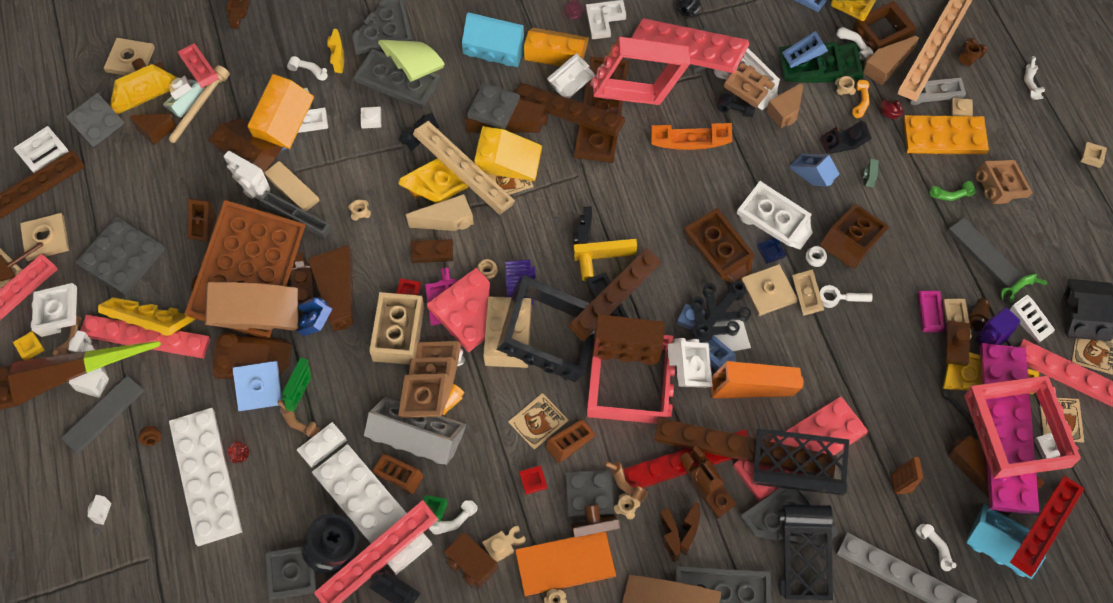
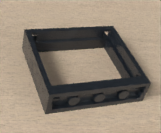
M523 275L515 285L496 350L507 354L508 357L520 359L527 365L542 368L546 373H554L561 376L564 380L568 379L576 382L584 375L595 330L584 341H581L576 365L514 340L512 336L524 295L574 317H577L590 303Z

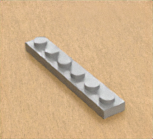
M848 532L836 554L927 603H977L978 601Z

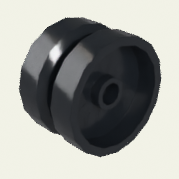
M331 513L318 517L308 528L302 542L301 551L304 561L310 568L319 573L330 574L340 571L347 565L357 548V530L352 522L342 515Z

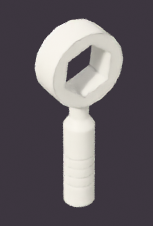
M831 285L824 286L819 292L823 306L827 308L835 307L840 299L872 302V293L840 294V291ZM824 293H833L834 301L826 300Z

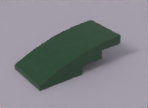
M837 42L825 43L827 52L792 68L782 52L793 45L779 47L784 79L789 82L801 83L835 82L836 79L844 76H849L853 80L863 79L857 44L851 43L838 46ZM794 53L791 54L793 59L797 58Z

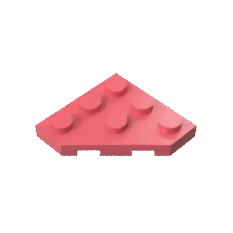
M477 268L427 303V308L468 352L485 340L490 282Z

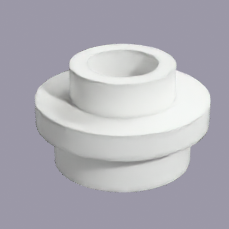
M814 246L806 252L805 258L811 266L819 267L826 262L827 254L823 248Z

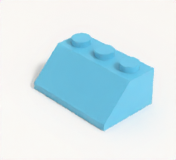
M468 12L462 38L463 54L469 57L485 59L489 62L518 67L524 52V25Z
M985 504L982 506L968 534L967 544L973 550L989 555L996 563L1005 564L1012 568L1017 575L1026 576L1031 580L1046 558L1045 555L1032 577L1009 563L1030 529L996 510H990V507Z

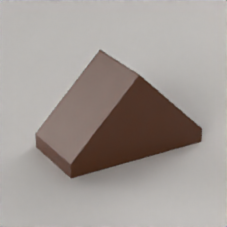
M171 113L131 115V120L136 130L153 145L176 128V123Z
M188 199L187 239L209 241L217 216L210 201Z

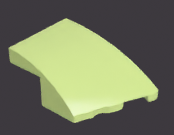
M379 40L378 42L386 56H391L398 69H403L410 82L435 72L445 65L439 55L425 43L396 40Z

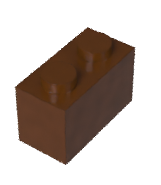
M464 532L444 551L447 559L445 561L452 570L456 571L458 569L464 574L462 576L463 580L471 587L475 585L480 589L498 569L497 562Z

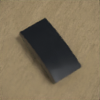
M592 206L584 207L583 215H580V225H577V233H573L574 245L587 244L589 241L592 226Z

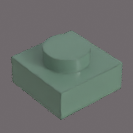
M870 159L868 166H864L862 177L866 179L865 187H874L878 177L879 160Z

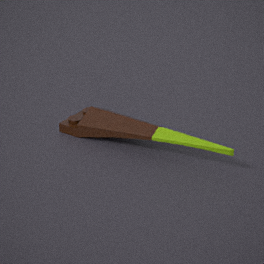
M153 341L13 362L9 366L0 367V410L18 406L67 381L116 361L159 347L161 343Z

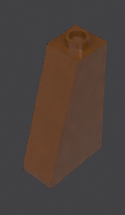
M519 100L505 130L511 133H540L542 125L545 126L548 119V114H545V105ZM468 114L465 119L466 132L481 133L482 126L497 128L470 119Z
M348 245L308 258L321 298L327 302V306L332 308L328 318L333 331L345 330L354 324L353 264Z
M968 436L964 441L961 438L958 439L951 446L952 452L948 457L989 498L987 459L981 442L971 436ZM1037 477V488L1039 490L1045 482ZM1001 511L1007 517L1013 513Z

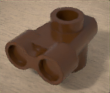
M968 38L963 44L964 50L959 57V62L968 67L971 66L978 58H982L988 51L987 46L978 44L974 38Z

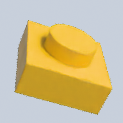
M33 331L13 342L23 360H29L45 350Z

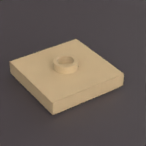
M780 264L741 278V282L744 283L746 293L758 316L794 304L798 300Z

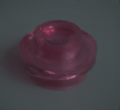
M571 1L565 6V13L570 19H578L584 12L583 5L577 1Z

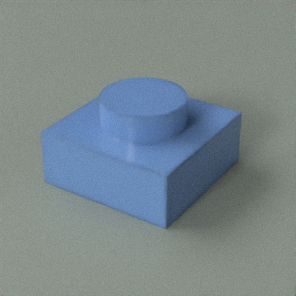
M685 304L677 325L692 330L696 324L694 310L691 309L690 305Z

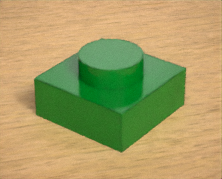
M425 495L423 501L439 519L437 522H440L448 505L447 499Z

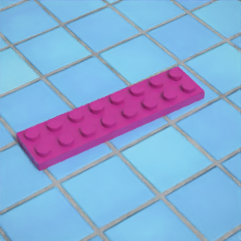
M987 343L980 345L982 385L1028 378L1026 348ZM1030 393L985 399L1008 463L1034 461ZM987 462L990 510L1037 515L1039 513L1036 473L994 479Z

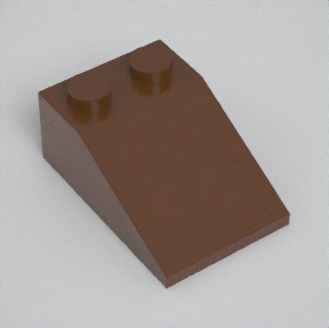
M855 203L831 227L820 246L829 254L840 259L846 266L855 269L887 231L889 226Z

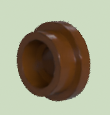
M155 426L142 428L138 435L139 442L146 446H153L162 438L161 432Z

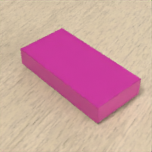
M919 291L917 296L922 332H944L945 322L940 291Z

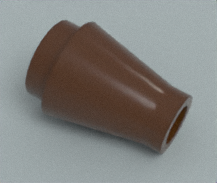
M978 299L968 316L970 327L974 330L981 331L989 320L990 302L987 299Z

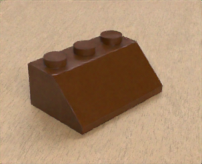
M242 118L220 124L208 141L224 155L230 151L261 168L263 173H265L283 149L279 145L253 137L248 128L249 123Z

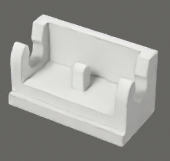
M576 53L549 76L547 80L557 94L570 98L589 82L595 74L588 68L589 65Z

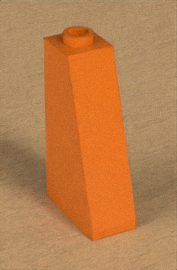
M726 361L712 376L713 387H711L712 398L794 396L802 389L804 381L800 368Z

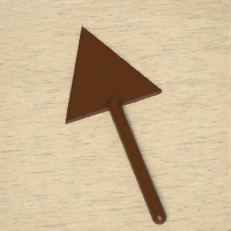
M40 242L8 264L0 255V281L13 279L15 274L10 267L42 247L43 243Z

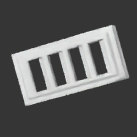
M1026 295L1011 307L1010 311L1020 319V325L1038 343L1055 331L1029 295ZM1031 314L1032 317L1028 319L1027 315ZM1037 320L1039 323L1033 326L1032 323ZM1043 327L1045 330L1039 333L1037 330Z

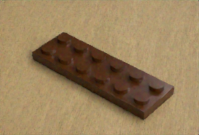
M591 56L589 69L595 75L598 67L603 64L604 58ZM621 60L609 79L627 81L629 61ZM591 80L586 83L584 104L621 116L622 100L593 97V86H590ZM579 125L574 158L614 163L618 135L614 137Z

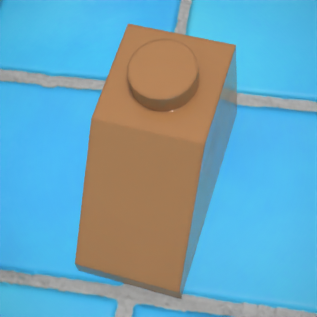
M801 83L771 99L768 103L767 113L780 129L786 125H792L797 120L803 91Z

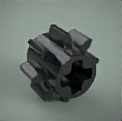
M678 0V11L682 15L690 17L692 14L695 16L699 12L700 0Z

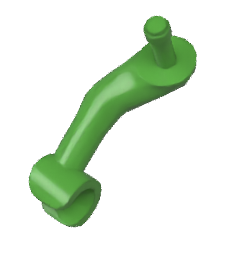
M967 181L962 184V189L956 192H948L940 187L932 186L930 196L936 199L954 201L963 196H972L976 190L973 183Z
M1037 273L1023 276L1012 287L1002 290L1001 300L1009 295L1011 296L1010 303H1013L1015 294L1025 285H1033L1035 282L1047 285L1048 281L1037 278Z

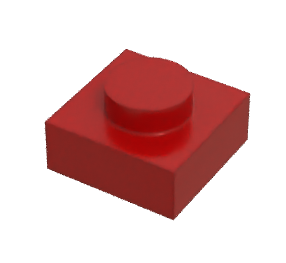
M400 278L396 294L419 296L421 282Z
M541 465L519 472L525 495L547 489Z

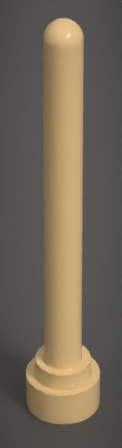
M217 65L214 68L218 80L207 85L169 136L171 143H175L218 83L226 81L230 73L224 67Z

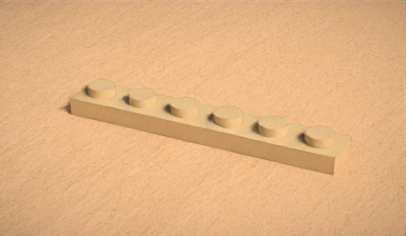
M429 121L414 130L413 135L499 215L514 204L515 200Z

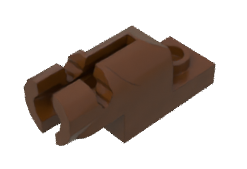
M698 445L692 449L690 455L686 452L680 457L679 460L682 462L684 469L692 478L690 483L717 519L737 505L724 488L725 482Z

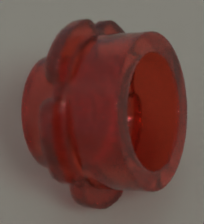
M240 441L233 442L232 446H229L227 450L229 460L232 463L245 461L249 456L248 447Z

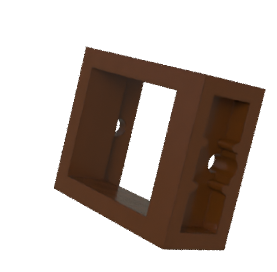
M892 1L869 12L864 21L856 19L853 31L862 37L866 46L870 47L874 54L878 49L913 37L917 27L896 2ZM886 18L897 32L879 40L868 26Z

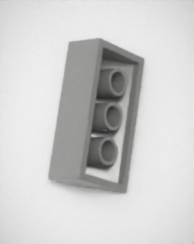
M384 397L369 412L364 433L365 437L371 438L374 442L391 445L394 449L411 452L417 457L431 459L437 464L447 465L457 450L466 428V424L444 416L400 418L398 416L400 401Z

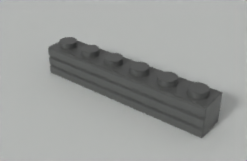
M266 191L259 200L262 207L283 218L306 224V230L324 240L332 231L329 223L269 191Z

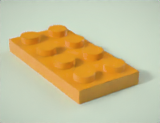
M905 115L903 118L907 153L987 154L989 151L984 116Z

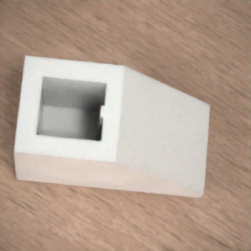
M88 344L85 351L95 350L92 345ZM103 366L70 380L69 384L75 391L100 398L109 377Z

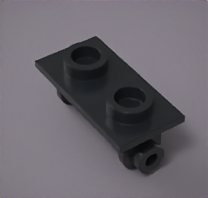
M432 112L423 115L421 119L413 124V128L410 127L400 134L399 141L402 144L406 143L410 151L421 143L413 135L416 128L427 121L437 129L439 128Z
M383 568L380 573L378 571L375 572L372 577L374 581L369 587L391 603H415L421 594Z

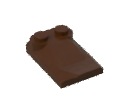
M718 208L684 228L683 232L686 235L688 244L696 247L720 278L731 284L741 281V278L752 273V262L755 254Z
M224 333L216 341L213 358V376L215 379H234V367L278 361L281 377L283 371L289 367L292 343L287 342L285 339L235 336L233 333Z

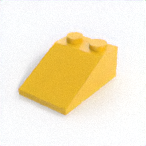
M482 126L475 164L489 175L535 181L542 145L503 129Z

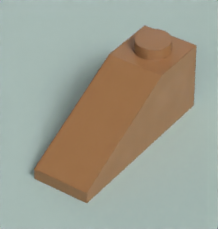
M914 36L878 49L873 55L870 54L864 61L865 68L863 74L883 85L915 50L919 37Z

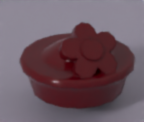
M883 100L881 102L880 110L886 117L897 119L903 115L904 111L898 100H895V102Z

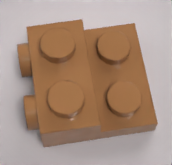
M1015 160L985 161L976 170V179L982 183L985 189V197L990 199L992 204H1006L1012 199L1028 198L1033 194Z

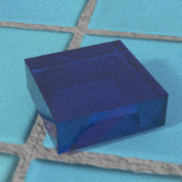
M776 238L758 244V249L766 264L786 256L781 243Z

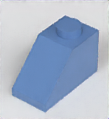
M802 153L790 165L794 172L813 186L827 187L839 175L830 155Z

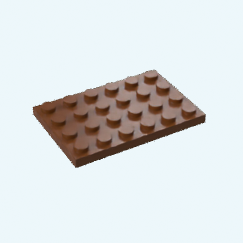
M224 200L188 302L185 316L205 321L207 282L287 286L306 224ZM249 328L248 330L233 329L261 338H270L272 330Z

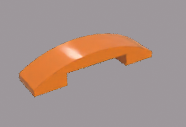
M732 123L712 124V128L672 129V125H652V145L663 148L697 150L718 147L732 142Z

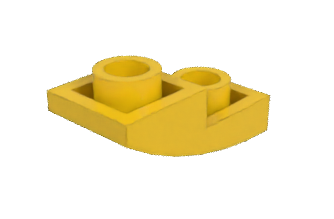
M333 29L332 35L328 37L327 46L331 50L330 63L333 64L335 72L342 73L344 68V50L338 30Z

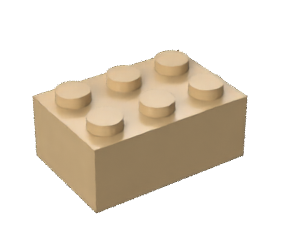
M379 292L369 350L373 362L411 365V359L416 358L417 346L420 340L425 308L422 296Z
M488 297L484 345L485 366L528 368V365L522 360L508 357L507 354L496 350L511 297ZM523 298L512 339L526 345H530L531 298Z

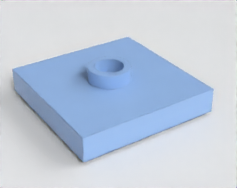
M278 361L233 368L238 411L278 406L277 401L282 400Z

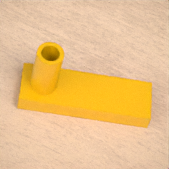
M636 239L574 245V261L580 262L582 280L586 281V279L594 277L592 259L636 255L637 241Z

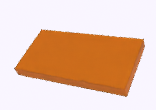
M606 531L515 550L525 596L548 592L551 589L558 590L616 577Z

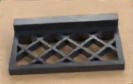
M758 428L751 484L843 496L847 493L846 480L850 439ZM762 435L772 436L777 443L769 450H766L761 443ZM787 438H794L800 445L791 453L782 444ZM799 439H804L806 441L802 443ZM811 440L817 441L823 448L814 456L804 446ZM833 443L843 444V454L837 459L828 449ZM778 445L787 454L779 463L769 453ZM801 448L810 457L802 466L792 456ZM760 449H762L763 452H764L761 456H760ZM823 451L833 460L826 468H823L815 459ZM765 455L775 465L769 471L759 470V460ZM788 458L798 468L793 473H785L780 467ZM813 461L821 472L816 476H809L803 467ZM836 464L841 470V480L832 479L826 470ZM777 468L780 472H774L773 470ZM800 470L803 475H799L796 473ZM823 473L826 478L819 477V476Z

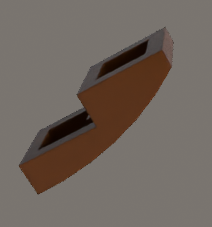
M697 502L693 505L682 526L688 530L680 544V552L684 555H687L699 525L700 504Z
M669 508L660 511L659 520L668 533L664 535L662 543L675 562L680 555V540L674 518Z

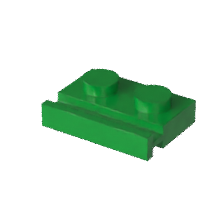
M300 357L282 392V400H284L285 408L288 411L295 412L311 380L310 366L307 365L308 359Z

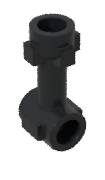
M728 93L723 94L719 98L717 105L720 112L727 113L729 109L742 112L745 117H753L755 107L747 103L744 105L734 102L733 96Z

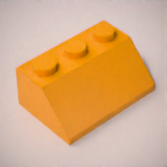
M532 28L528 30L525 40L524 60L561 67L576 53L584 59L589 37Z
M272 74L248 124L252 136L290 149L314 96L293 81Z

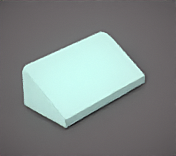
M189 79L192 87L190 91L176 100L171 96L163 103V106L178 117L185 115L205 89L204 87L201 88L195 80Z

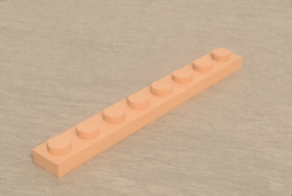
M950 0L899 88V95L917 101L972 0Z

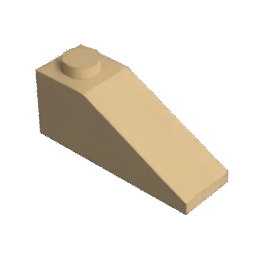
M464 194L406 214L409 228L456 231L466 229L474 224L473 214Z

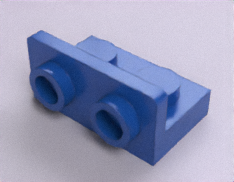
M312 298L298 304V308L306 314L301 317L298 323L300 327L297 332L306 336L321 331L332 311V308L327 306L326 301L321 298Z

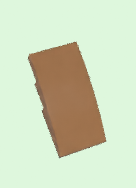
M207 282L205 325L241 330L255 328L271 331L273 328L294 331L298 328V288L257 283Z
M459 341L418 343L416 358L411 359L409 375L404 377L398 413L400 418L442 416L457 370L461 349Z
M629 575L622 603H719L721 592L674 581Z

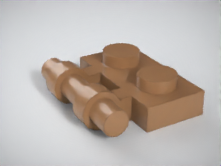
M741 63L738 69L743 73L735 70L726 80L724 87L757 108L768 94L769 90L764 87L772 90L775 83L770 81L768 76L756 72L755 68L751 65L747 66Z

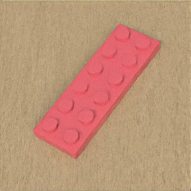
M644 18L631 37L633 39L688 46L690 64L730 73L735 72L749 47L747 39Z
M839 397L785 432L850 439L849 445L865 436L868 430L845 400ZM787 438L782 442L784 445L800 446L794 438ZM799 439L802 443L806 441L804 439ZM811 440L804 445L808 450L819 452L823 449L817 441ZM833 443L828 449L835 455L843 450V444ZM743 460L734 463V469L758 502H761L779 489L776 487L752 485L754 463ZM759 464V470L769 471L772 468ZM777 468L773 470L774 472H780ZM784 470L785 473H793V471Z

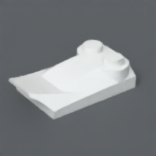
M747 48L736 70L743 73L738 69L740 64L751 65L755 68L756 72L768 76L769 80L775 83L772 90L764 87L769 91L767 96L758 105V108L764 110L768 107L769 101L778 96L780 79ZM714 69V74L720 79L727 80L732 74Z
M759 181L736 213L743 223L748 225L754 224L786 245L800 250L813 233L810 223L812 214Z

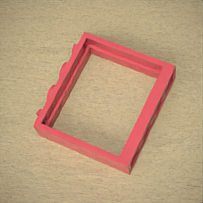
M619 37L616 43L612 45L608 56H605L603 64L598 67L596 75L591 79L590 86H593V97L660 105L690 65L689 47ZM623 57L668 63L654 84L609 79Z
M664 335L662 350H665L660 412L597 406L601 359L593 357L587 417L657 424L659 418L667 419V417H672L673 404H669V397H673L674 384H670V377L675 376V366L669 365L668 344L673 343V336Z
M1049 376L971 386L965 394L966 403L994 479L1072 468L1081 459L1078 452L1079 448L1075 445L1072 437L1071 427L1066 422L1063 407L1058 402L1055 387L1052 386ZM1036 393L1061 457L1009 464L985 399Z

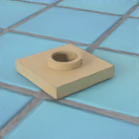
M116 38L104 70L106 73L124 76L135 72L132 62L138 58H142L146 66H148L155 47L152 43ZM126 52L134 54L130 59H123Z
M62 213L20 223L24 253L40 242L43 243L42 247L25 257L27 261L35 260L41 254L47 257L69 251L65 220ZM50 231L46 239H37V233Z

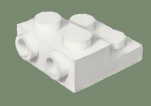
M230 151L224 155V159L228 164L227 168L232 172L233 179L243 187L245 195L251 199L255 197L260 200L266 191H270L271 188L261 168Z
M70 283L34 292L31 321L33 332L43 337L61 333V328L76 325V285Z
M686 338L673 339V343L668 344V358L670 366H677L679 387H713L708 343H699V339L687 341Z

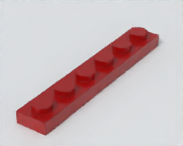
M746 429L733 433L749 437ZM692 449L680 450L623 469L625 480L634 489L636 485L646 488L688 474L679 459L686 452L690 455ZM703 452L712 465L733 459Z
M1064 475L1009 563L1032 577L1085 488Z

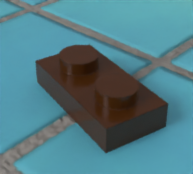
M453 239L411 241L412 263L453 261Z

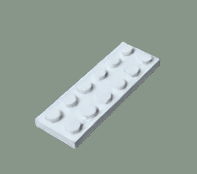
M213 408L170 420V429L195 544L201 546L242 533L241 522Z
M348 444L312 471L315 478L370 544L407 514ZM422 533L387 564L397 575L431 547L432 543Z

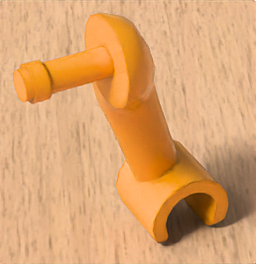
M859 80L856 83V91H861L862 99L852 110L855 118H861L870 103L868 94L869 83L867 80Z

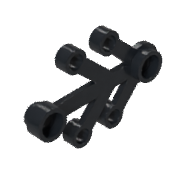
M740 281L731 283L728 295L718 307L714 296L716 292L715 285L712 283L704 285L702 293L706 298L709 318L705 321L702 312L704 300L700 297L693 298L690 306L694 310L696 324L692 328L694 339H699V342L703 343L709 341L713 335H737L740 325L734 320L748 321L751 316V310L747 307H741L739 311H725L734 300H741L746 293L744 283ZM730 321L727 326H714L716 322Z

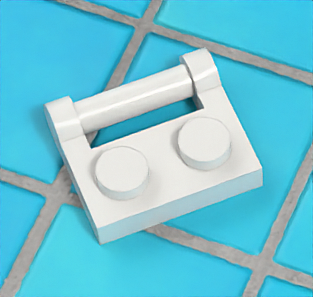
M48 126L14 147L16 153L33 173L69 152ZM55 146L57 147L56 150H54L38 162H32L40 156H42L43 154H45L46 152H48L49 150H51L52 148H54Z

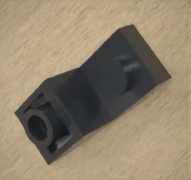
M861 120L847 130L836 126L821 136L826 153L832 154L857 149L871 140L872 137L866 122Z

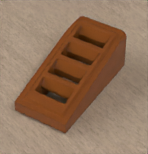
M581 419L548 439L546 450L557 463H560L592 440L596 434ZM577 429H579L585 436L582 437L577 432ZM571 434H572V435L574 436V438L577 440L576 442H575V441L573 440V438L570 436Z
M385 453L382 454L372 470V473L412 495L424 477L419 469ZM388 462H390L391 464L389 465L388 469H387L386 472L384 473L383 470L385 469V467H386V465L388 464ZM396 466H397V467H398L397 470L395 471V473L393 474V476H391V474L393 473L394 469H395ZM406 471L405 474L403 475L402 479L399 480V478L401 477V475L403 474V472Z
M913 457L892 472L891 477L895 494L912 493L923 479L919 457Z

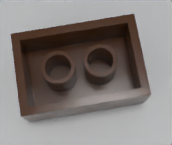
M598 314L593 357H598L601 360L620 359V361L627 363L638 361L646 365L658 364L663 348L665 322Z

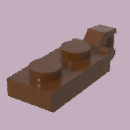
M228 0L226 11L231 28H239L241 19H244L247 14L250 0Z
M297 253L295 265H293L290 275L291 287L298 288L299 304L315 298L313 272L310 263L305 264L303 253Z

